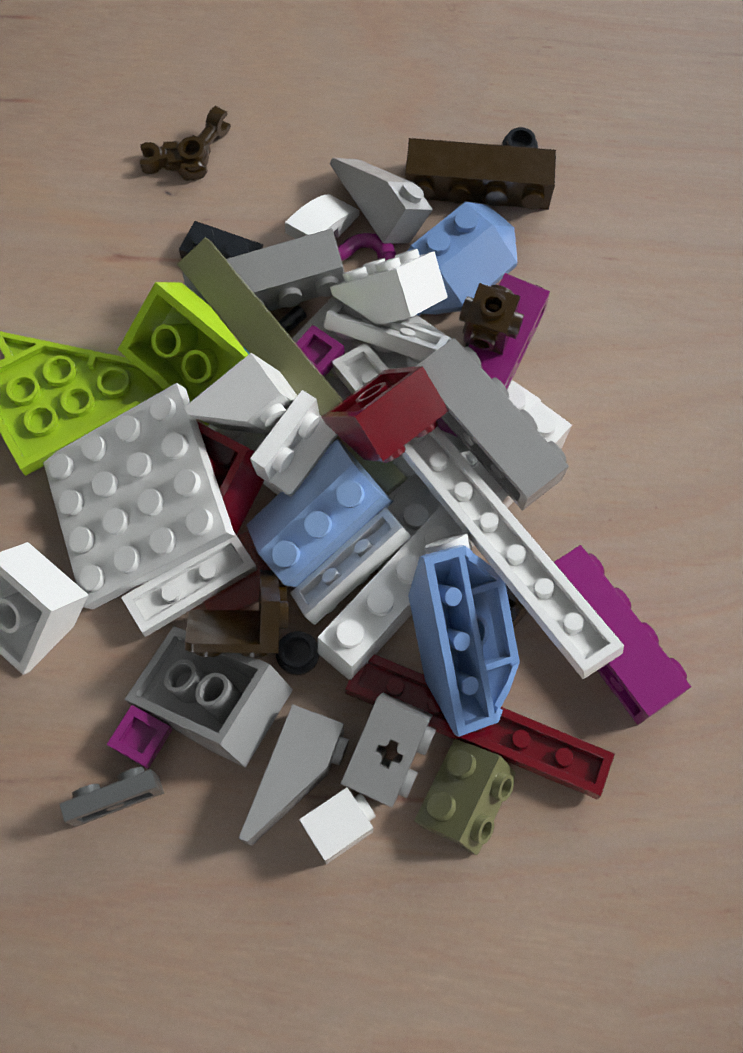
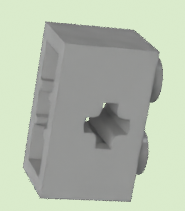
M384 692L380 694L376 699L341 784L390 807H393L398 795L407 798L418 773L410 769L417 752L426 755L436 729L428 726L433 714ZM391 740L399 743L397 752L401 754H397L393 761L385 758L387 749L383 747L387 746Z

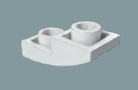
M330 194L323 195L308 202L296 211L285 222V233L297 239L332 228L334 236L338 238L359 216V210Z

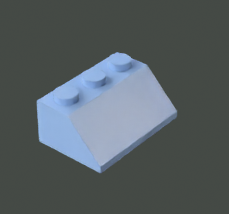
M337 439L330 445L293 496L280 492L247 524V528L257 553L285 586L297 587L384 507L387 508L394 501Z

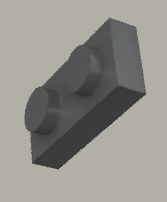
M137 767L120 773L117 776L118 782L100 788L99 784H92L79 788L72 792L73 799L60 803L64 822L78 827L162 795L164 790L160 777L151 769L145 771L144 767Z

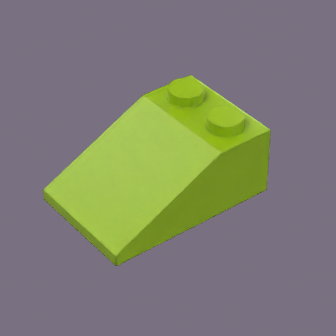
M181 282L154 283L117 349L164 390L175 383L186 388L190 402L249 355L212 307Z

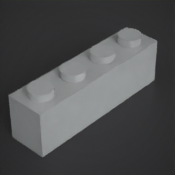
M332 228L226 259L269 311L283 307H294L303 301L321 296H332L330 287L344 281L342 274L345 271ZM182 272L185 286L210 305L184 272Z
M453 338L415 366L424 367L449 411L441 418L522 511L562 481L569 467L562 449L553 441L547 442L537 431L538 427L534 418L526 410H519L511 402L506 387L497 378L491 379L481 368L480 359L471 348H463Z

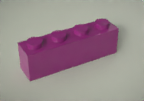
M505 273L499 285L510 289L513 294L521 296L518 313L524 314L518 336L516 339L509 337L503 355L477 348L471 344L468 347L476 353L480 359L481 368L491 379L495 377L500 380L508 390L546 311L550 291ZM441 417L437 420L440 430L458 437Z
M579 545L554 561V564L623 643V654L598 669L597 672L637 725H640L691 688V685L687 682V674L677 660L666 655L659 646V639L653 628L645 622L641 623L631 610V602L627 595L620 588L613 587L604 575L603 565L595 555L588 554Z

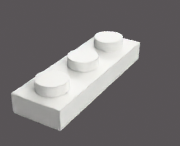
M340 300L326 313L323 327L334 331L340 338L346 340L358 339L370 343L378 351L386 353L397 352L409 356L417 364L450 341L448 336L400 320L377 326Z
M384 507L291 592V595L303 615L315 625L326 614L332 612L337 604L358 585L364 583L369 575L390 556L397 553L401 546L412 536L397 518Z
M235 534L233 538L151 579L121 598L142 634L146 637L256 572L257 568Z

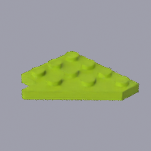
M0 331V350L5 357L0 360V434L25 476L44 466L43 462L61 448L164 390L126 357Z

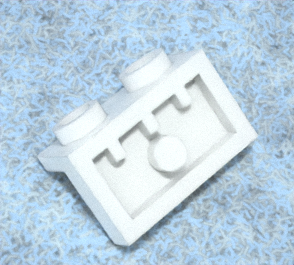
M302 390L250 460L258 476L286 495L293 496L338 435L321 418L317 399Z

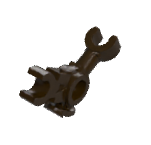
M217 106L212 107L207 115L205 128L198 137L192 135L180 142H163V146L160 147L152 142L141 144L140 148L143 156L152 157L140 160L143 173L154 174L160 169L165 168V170L171 171L178 170V173L186 181L205 177L208 172L206 166L211 152L210 144L217 136H226L231 128L229 123L223 121L228 115L227 111Z

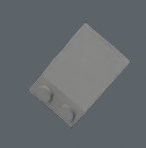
M173 626L124 700L210 751L246 768L293 689L270 664L256 658L246 657L241 653H222L216 657H201L196 655L195 652L186 651V631Z

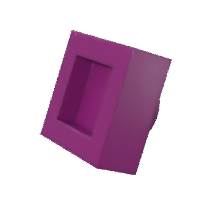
M313 324L296 342L324 377L333 368L332 361L345 354L344 345Z
M131 705L106 745L149 769L173 729Z

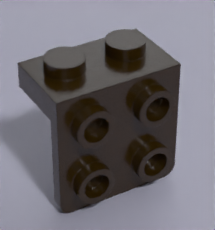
M260 570L259 610L197 609L189 611L185 650L195 652L196 655L201 657H216L222 653H241L246 657L260 658L268 653H278L279 628H288L289 605L287 601V586L279 585L278 577L272 570Z

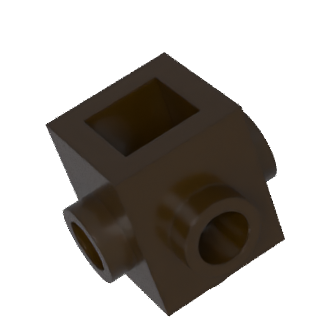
M479 283L474 298L467 296L460 312L459 321L465 322L463 342L503 355L509 337L517 338L523 322L524 314L518 313L521 296L513 294L510 289L501 285L488 286Z

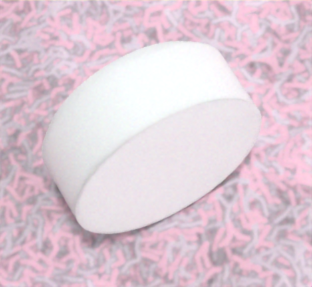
M463 532L431 542L424 548L426 554H430L458 545H465L471 550L472 545L468 533Z

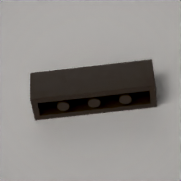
M409 138L405 179L419 186L426 200L454 203L471 202L491 206L549 210L555 187L556 150Z

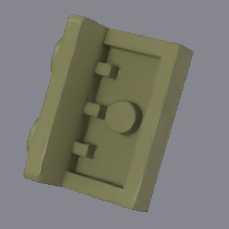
M454 739L414 821L421 827L460 844L468 852L478 855L482 845L487 843L492 836L494 820L502 803L512 793L515 771L500 755Z

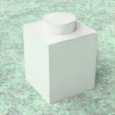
M347 787L299 820L323 860L328 864L373 833V826L369 821L376 816L364 796L359 793L353 797Z

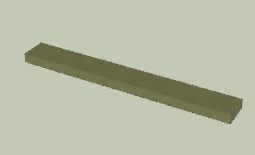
M205 237L177 264L246 350L280 371L297 396L303 390L316 398L321 416L343 401L208 238ZM339 436L335 438L334 441L338 439L388 496L408 479L394 461L383 463L381 461L364 460Z

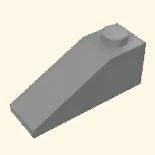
M332 158L329 163L383 243H410L433 210L423 197L424 193L421 188L411 181L358 159Z
M292 704L239 835V839L243 843L251 846L255 844L329 774L333 763L341 765L349 744V739L343 737L344 723Z

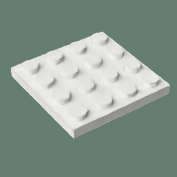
M178 383L61 448L43 462L76 584L88 594L83 606L84 608L95 609L235 536L196 418L188 415L184 409L190 403L186 388Z

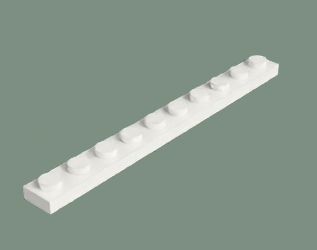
M367 343L332 361L335 374L352 394L382 371L388 369ZM438 426L429 434L420 438L414 437L404 445L406 451L402 454L403 458L462 531L468 533L471 542L582 679H585L623 654V643Z

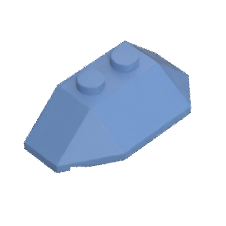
M464 202L414 242L408 251L418 249L419 255L435 252L447 293L446 299L416 315L459 312L467 296L474 298L479 283L488 286L495 285L503 278L505 273L508 274L517 267L514 226L488 205Z
M458 545L420 556L408 597L425 682L454 735L460 737L499 722L503 711L500 708L511 689L520 663L506 584L492 566L475 555L465 545Z

